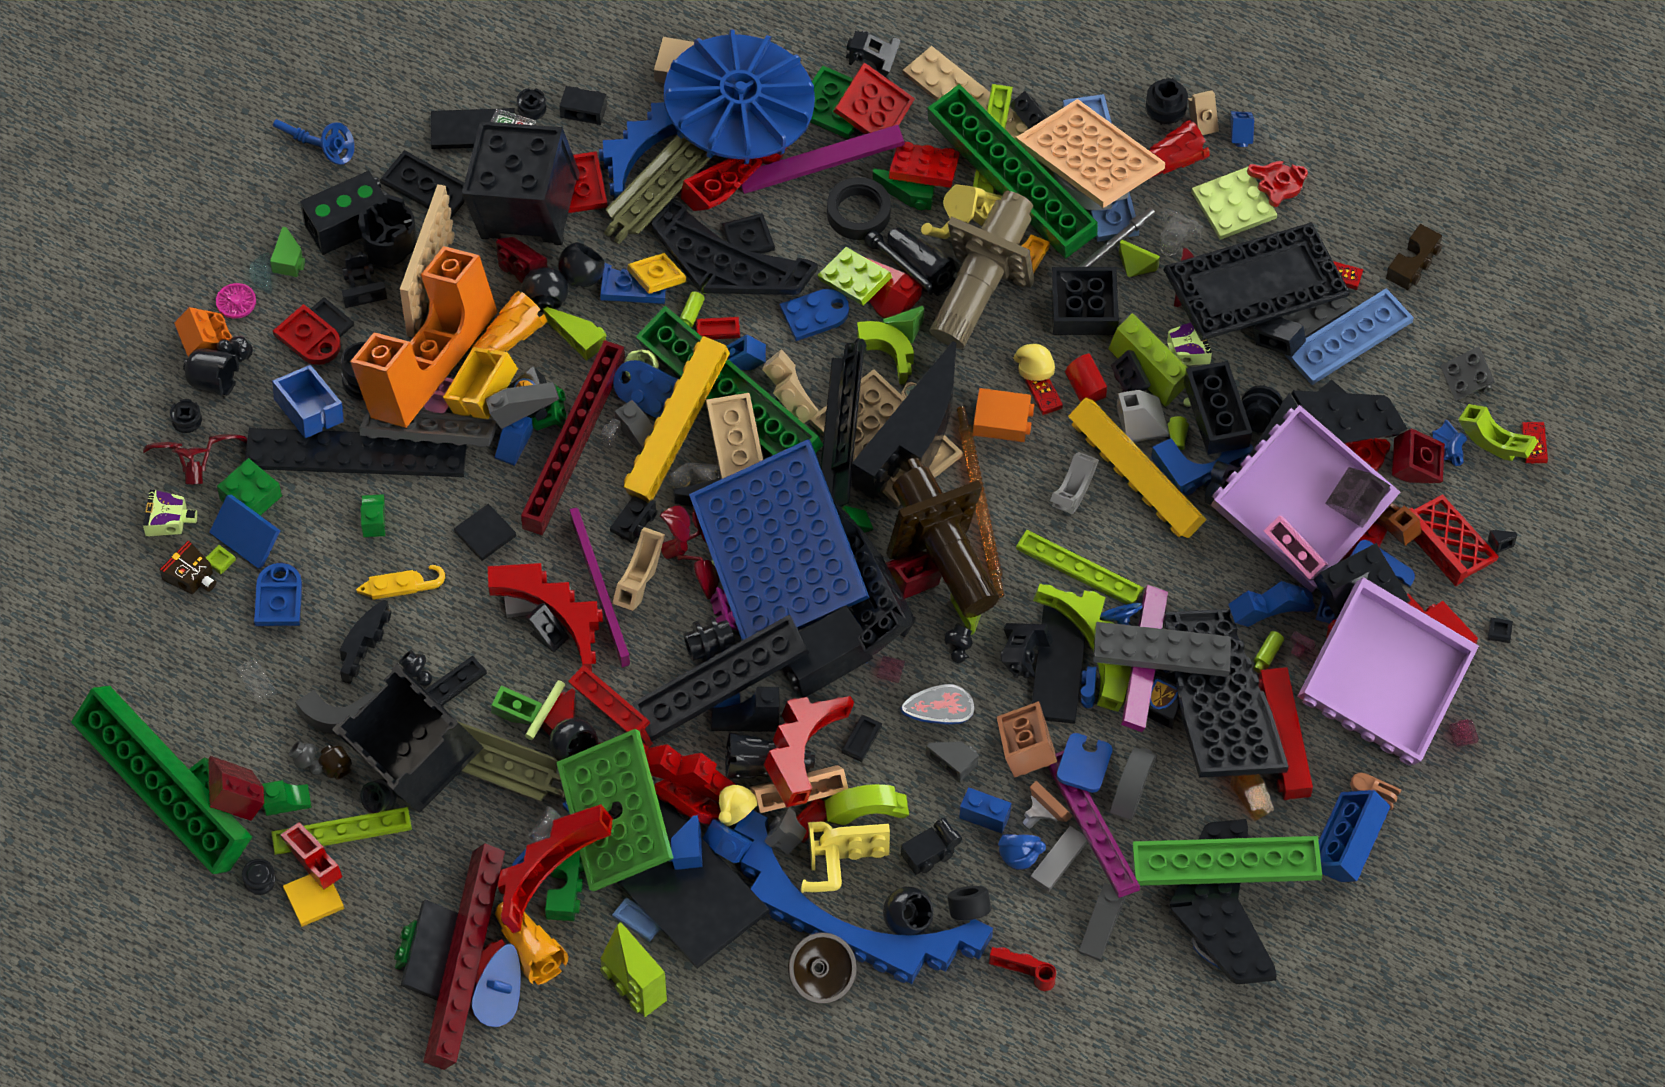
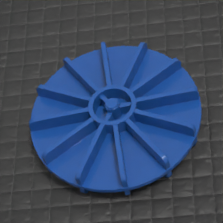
M730 29L729 35L711 37L705 40L695 39L694 45L681 53L676 60L672 61L664 84V106L672 124L678 130L677 135L681 139L686 138L698 148L707 151V157L709 158L717 155L732 159H743L744 164H749L750 159L766 157L775 153L778 155L784 154L785 148L792 145L806 132L814 111V85L805 68L800 63L801 58L797 54L792 55L787 50L772 43L771 36L766 35L765 39L748 35H735V30Z

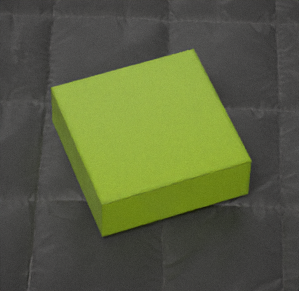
M220 545L206 557L211 563L212 569L220 575L236 561L235 556Z

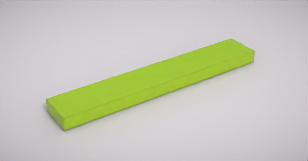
M992 84L987 112L1006 129L1013 87ZM976 169L973 187L981 188L985 192L994 193V187Z
M1029 530L1025 531L1016 545V550L1126 605L1136 603L1144 590L1143 587Z
M408 807L304 826L322 846L412 830ZM288 829L271 832L275 855L291 852L280 834Z

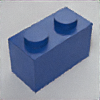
M968 787L960 806L959 818L1002 834L1010 817L1011 803Z

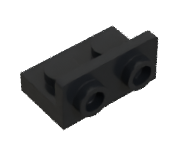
M1026 91L1010 103L1012 109L1028 129L1048 118V115L1036 100Z
M1127 350L1111 364L1114 377L1123 389L1122 393L1135 390L1145 391L1151 386L1134 351Z
M633 496L611 525L610 532L633 543L636 538L640 537L641 530L646 524L655 519L657 515L656 501L651 499L647 503Z

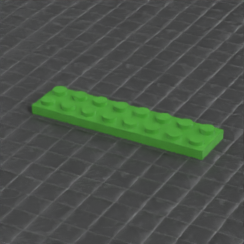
M1318 836L1134 841L1132 846L1134 873L1140 886L1322 880Z

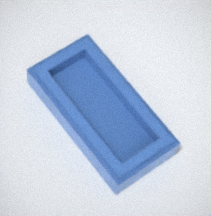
M627 897L612 914L614 919L649 942L660 930L647 914Z

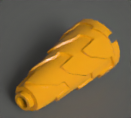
M517 291L511 296L509 302L501 309L499 315L486 328L487 331L476 341L472 348L489 349L490 352L492 350L507 352L521 340L524 341L536 330L542 328L547 323V319L544 314L539 317L537 314L540 308L523 292Z
M503 902L500 903L496 908L495 916L508 942L515 946L521 970L529 982L533 984V981H535L537 985H540L560 974L562 971L559 966L563 963L566 967L569 956L565 949L554 938L552 939L540 925L537 926L526 912L523 913L521 931L512 933L501 921L500 915Z

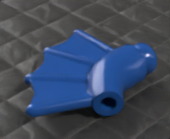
M1445 420L1442 427L1432 431L1433 438L1445 443L1444 460L1450 459L1454 466H1460L1464 462L1462 446L1467 441V437L1461 432L1458 433L1451 423Z

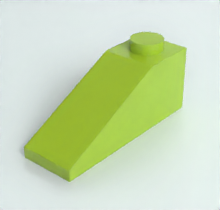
M549 307L544 309L547 323L586 361L599 352L603 341H606V333L601 327H597L591 321Z

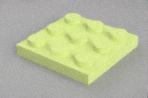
M1248 167L1192 188L1193 196L1220 240L1277 218V213L1273 206L1269 204L1265 193L1258 189L1259 183L1256 178L1247 174Z

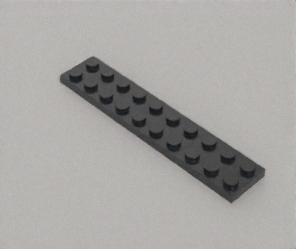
M249 428L245 461L249 458L262 470L464 477L467 444L455 445L444 442L436 444L432 441L413 442L408 439L391 440L384 437L369 438L367 436H360V432L321 431L304 438L299 430Z

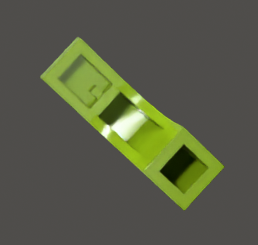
M857 322V337L866 342V351L881 350L891 355L897 366L899 384H905L908 380V375H912L911 365L914 364V351L908 338L897 328L883 322Z
M1468 404L1458 419L1461 427L1474 443L1504 460L1513 461L1515 456L1528 458L1538 443L1535 436L1512 433L1500 427L1491 417L1488 408L1484 406Z
M890 785L857 786L838 792L825 800L827 821L840 825H847L856 818L868 814H886L898 818L909 816L906 795L895 792V787Z

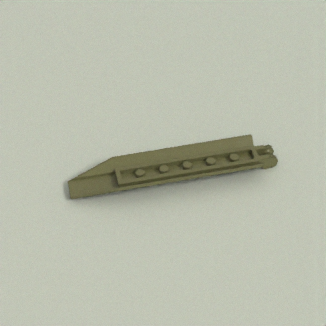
M677 135L605 210L612 222L606 228L604 234L609 237L616 231L618 226L621 227L622 230L616 235L614 240L617 244H620L628 234L638 235L682 189L683 180L694 176L711 159L707 157V151L698 148L686 138L681 139Z
M458 722L484 747L465 766L462 772L538 801H542L547 793L560 798L565 797L563 790L551 787L553 780L562 784L560 774L556 773V762L558 761L554 757Z

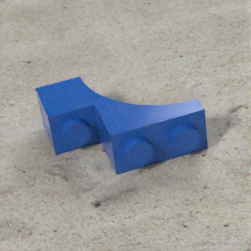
M1283 581L1262 595L1247 591L1228 604L1235 623L1247 627L1276 614L1292 611L1310 612L1315 609L1313 595L1308 589Z

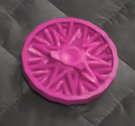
M233 283L223 287L216 297V306L219 312L225 317L232 319L249 315L256 305L254 291L249 286L241 283Z

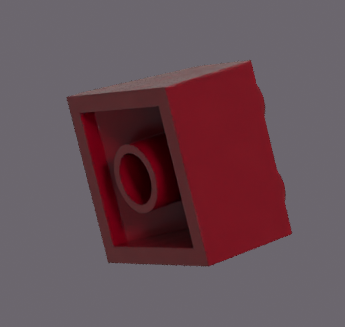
M1412 428L1394 437L1392 476L1408 483L1443 482L1445 443Z

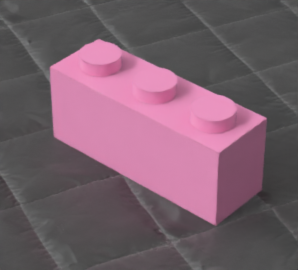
M1279 515L1264 530L1309 580H1314L1328 566L1327 562L1283 516Z

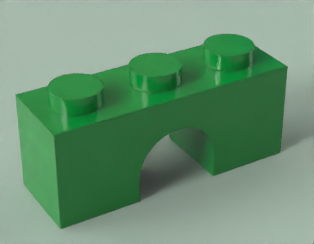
M580 851L568 857L551 872L552 878H561L567 883L561 889H548L545 908L546 919L574 921L575 914L580 913V900H577V894L582 893L583 879H579L580 872H584Z

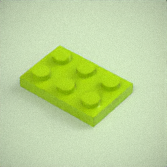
M847 247L817 275L821 282L862 306L892 278L888 270Z

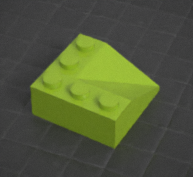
M620 922L616 926L600 958V971L607 980L611 978L616 984L615 988L622 997L624 995L627 996L630 1000L631 1008L636 1013L640 1012L646 1017L667 1001L665 972Z

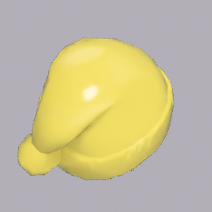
M1040 344L1024 345L1014 354L1013 359L1019 363V374L1024 379L1039 381L1046 380L1054 375V360L1050 351Z
M741 785L725 787L719 794L721 810L718 817L719 821L726 826H730L745 818L757 806L755 794Z

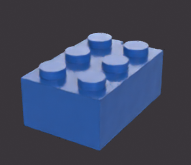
M311 365L272 380L274 400L304 438L323 431V427L329 429L344 422L342 402Z

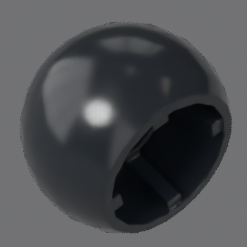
M580 242L572 243L560 254L558 269L564 275L567 283L573 287H590L597 283L604 273V259L585 244Z
M542 267L533 269L526 274L521 290L540 308L539 312L544 313L546 307L556 310L564 304L568 295V283L560 271Z
M569 718L560 721L553 728L549 737V749L552 756L557 761H561L598 745L599 740L594 727L587 721L579 718Z
M905 886L896 889L887 897L883 906L884 921L887 927L897 935H920L926 931L933 920L934 909L930 898L922 890L915 887Z

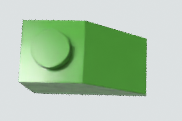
M282 227L270 261L272 272L297 277L299 270L304 269L305 258L302 257L301 248L287 227Z
M501 686L491 705V713L510 722L531 725L540 711L542 703Z

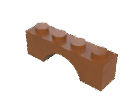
M1391 503L1376 520L1404 546L1422 533L1420 519L1405 505L1398 507Z

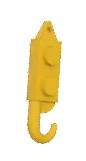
M430 565L429 569L437 571L439 576L435 580L425 582L421 574L413 570L369 577L367 582L358 587L356 591L359 594L371 597L372 600L417 593L418 591L440 587L445 581V572L440 566Z

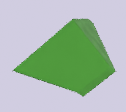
M920 306L883 319V323L900 330L910 343L913 344L924 321V307Z

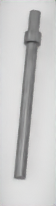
M1149 207L1140 216H1135L1129 221L1130 224L1078 267L1093 266L1116 247L1121 240H1124L1135 230L1141 229L1144 223L1155 214V211Z

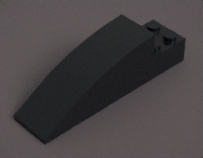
M952 341L852 462L853 487L874 499L878 493L884 491L888 480L891 477L894 478L899 469L905 472L910 471L907 460L918 458L925 467H930L941 446L952 411L956 342Z

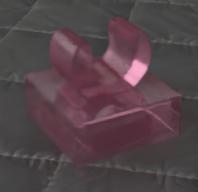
M1294 631L1290 638L1292 643L1295 644L1291 653L1299 659L1305 650L1312 653L1316 647L1315 641L1297 631Z
M1472 719L1450 724L1449 728L1456 747L1478 743L1479 738Z

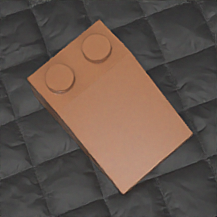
M1039 701L997 716L1005 758L1014 778L1057 762L1054 746Z

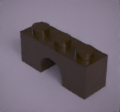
M1419 224L1409 238L1407 247L1416 256L1406 257L1398 253L1388 267L1386 279L1406 290H1409L1412 284L1416 286L1421 278L1420 273L1422 270L1427 271L1431 265L1433 255L1437 256L1443 246L1440 244L1442 235Z

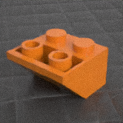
M189 307L174 323L188 357L194 350L200 348L217 350L216 346L220 340L225 339L229 341L232 338L225 319L220 313Z

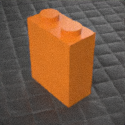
M979 388L973 435L1025 442L1026 435H1030L1032 422H1028V417H1033L1035 404L1031 403V395Z

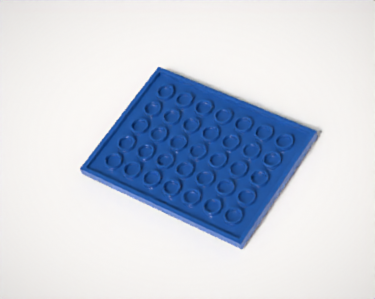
M807 439L689 494L742 641L789 614L793 618L798 630L818 622L844 606L851 607L870 598L810 440Z

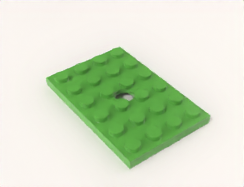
M633 729L556 762L570 814L600 804L608 812L611 810L612 803L620 802L623 807L621 816L612 821L611 836L597 840L579 850L589 890L597 891L674 859L639 730Z

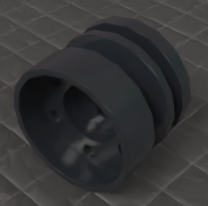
M366 342L354 343L347 347L341 358L343 389L349 396L359 400H364L350 361Z

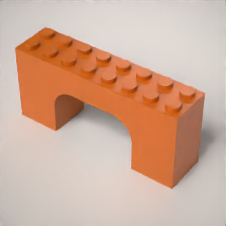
M443 246L421 273L429 298V313L424 325L409 342L374 332L350 361L372 419L407 428L498 311L480 256L477 254Z

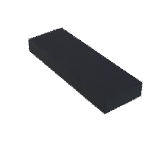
M471 656L425 690L443 706L485 676L487 670L474 656Z

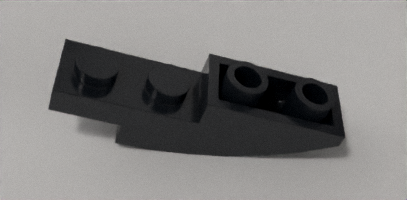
M382 600L368 610L346 636L339 650L341 661H344L340 671L342 682L351 684L353 677L356 678L359 674V662L361 658L364 659L366 657L368 647L375 648L377 641L381 642L384 634L383 626L385 623H389L392 613L389 610L387 600Z

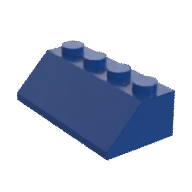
M1375 790L1340 793L1319 839L1323 875L1340 882H1354L1358 880L1390 809V805Z

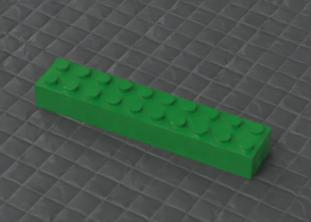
M960 84L927 108L928 121L1002 196L1005 191H1012L1024 196L1033 204L1029 214L1032 218L1030 224L1065 259L1098 235V222Z
M664 306L636 338L642 347L655 354L657 360L681 379L684 373V366L688 360H691L694 354V347L697 342L701 341L702 336L668 307ZM729 359L726 360L707 399L750 393L759 442L764 452L771 457L808 439L811 441L816 454L823 446L819 436Z
M111 686L91 688L71 723L212 874L229 872L252 839V836L231 814L210 807L209 790Z

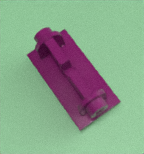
M717 587V593L713 594L710 600L714 614L716 616L720 615L716 618V622L727 620L731 629L739 631L725 592Z

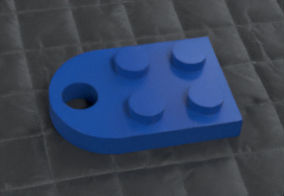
M823 289L781 303L780 310L795 341H799L842 325L848 318L849 304L846 297L840 292L832 289ZM839 302L843 304V307L835 309L831 305Z
M631 360L623 363L617 369L613 384L615 392L620 399L626 403L633 400L642 411L658 418L661 417L664 411L666 400L671 398L674 392V385L678 379L643 361ZM628 371L631 379L625 384L622 381V374Z
M276 563L267 566L259 574L256 584L255 626H300L302 581L299 572L293 566L285 563ZM282 571L286 573L283 578L278 579L274 577L277 572Z

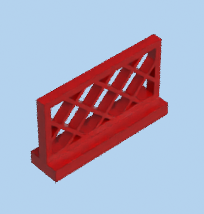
M1443 494L1416 509H1409L1420 519L1422 533L1414 538V541L1455 586L1461 584L1466 577L1498 560L1499 556ZM1441 503L1447 509L1446 513L1436 511L1435 506ZM1419 514L1430 515V522L1424 521ZM1434 516L1444 518L1445 525L1434 523ZM1449 520L1457 521L1460 524V528L1449 526ZM1433 529L1444 531V537L1437 536ZM1448 532L1460 534L1459 541L1447 538ZM1463 535L1472 537L1475 540L1474 544L1463 542ZM1447 544L1457 546L1458 553L1451 552ZM1462 548L1474 550L1473 556L1461 554ZM1477 551L1485 552L1489 558H1478ZM1461 560L1472 562V567L1467 569L1461 563Z
M585 665L568 681L569 684L625 732L637 729L640 731L642 743L648 747L653 744L645 730L650 724L649 720Z

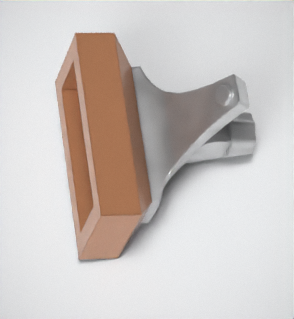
M1037 781L1030 786L1033 805L1025 812L1024 816L1026 818L1023 821L1027 828L1033 827L1040 819L1067 822L1073 816Z

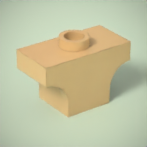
M1211 90L1194 94L1192 98H1188L1190 117L1202 135L1219 132L1215 93Z

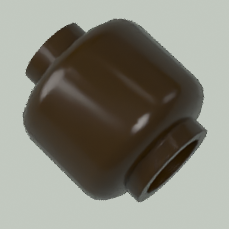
M328 745L321 750L320 753L322 755L319 757L318 762L328 778L339 780L350 773L352 760L342 746L333 747Z

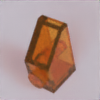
M1259 774L1232 776L1230 786L1254 821L1274 811L1266 785Z

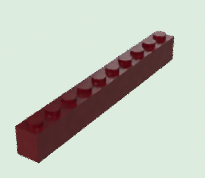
M603 341L521 514L522 529L543 536L613 388L615 373L624 363V346Z
M486 843L472 852L423 1061L443 1070L457 1063L505 851Z

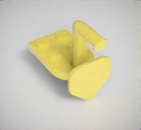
M956 184L946 193L943 204L949 218L952 216L966 223L973 219L983 226L994 202L1001 200L1002 195L985 192V190L977 187ZM948 222L941 229L932 227L930 223H925L921 227V232L924 235L941 239L950 237Z
M808 822L811 869L815 871V856L825 855L828 881L806 882L804 879L801 893L827 892L840 889L842 885L840 859L850 858L857 860L861 857L881 858L888 856L890 849L889 824L833 829L825 822ZM813 832L824 833L820 837V844L819 841H814Z

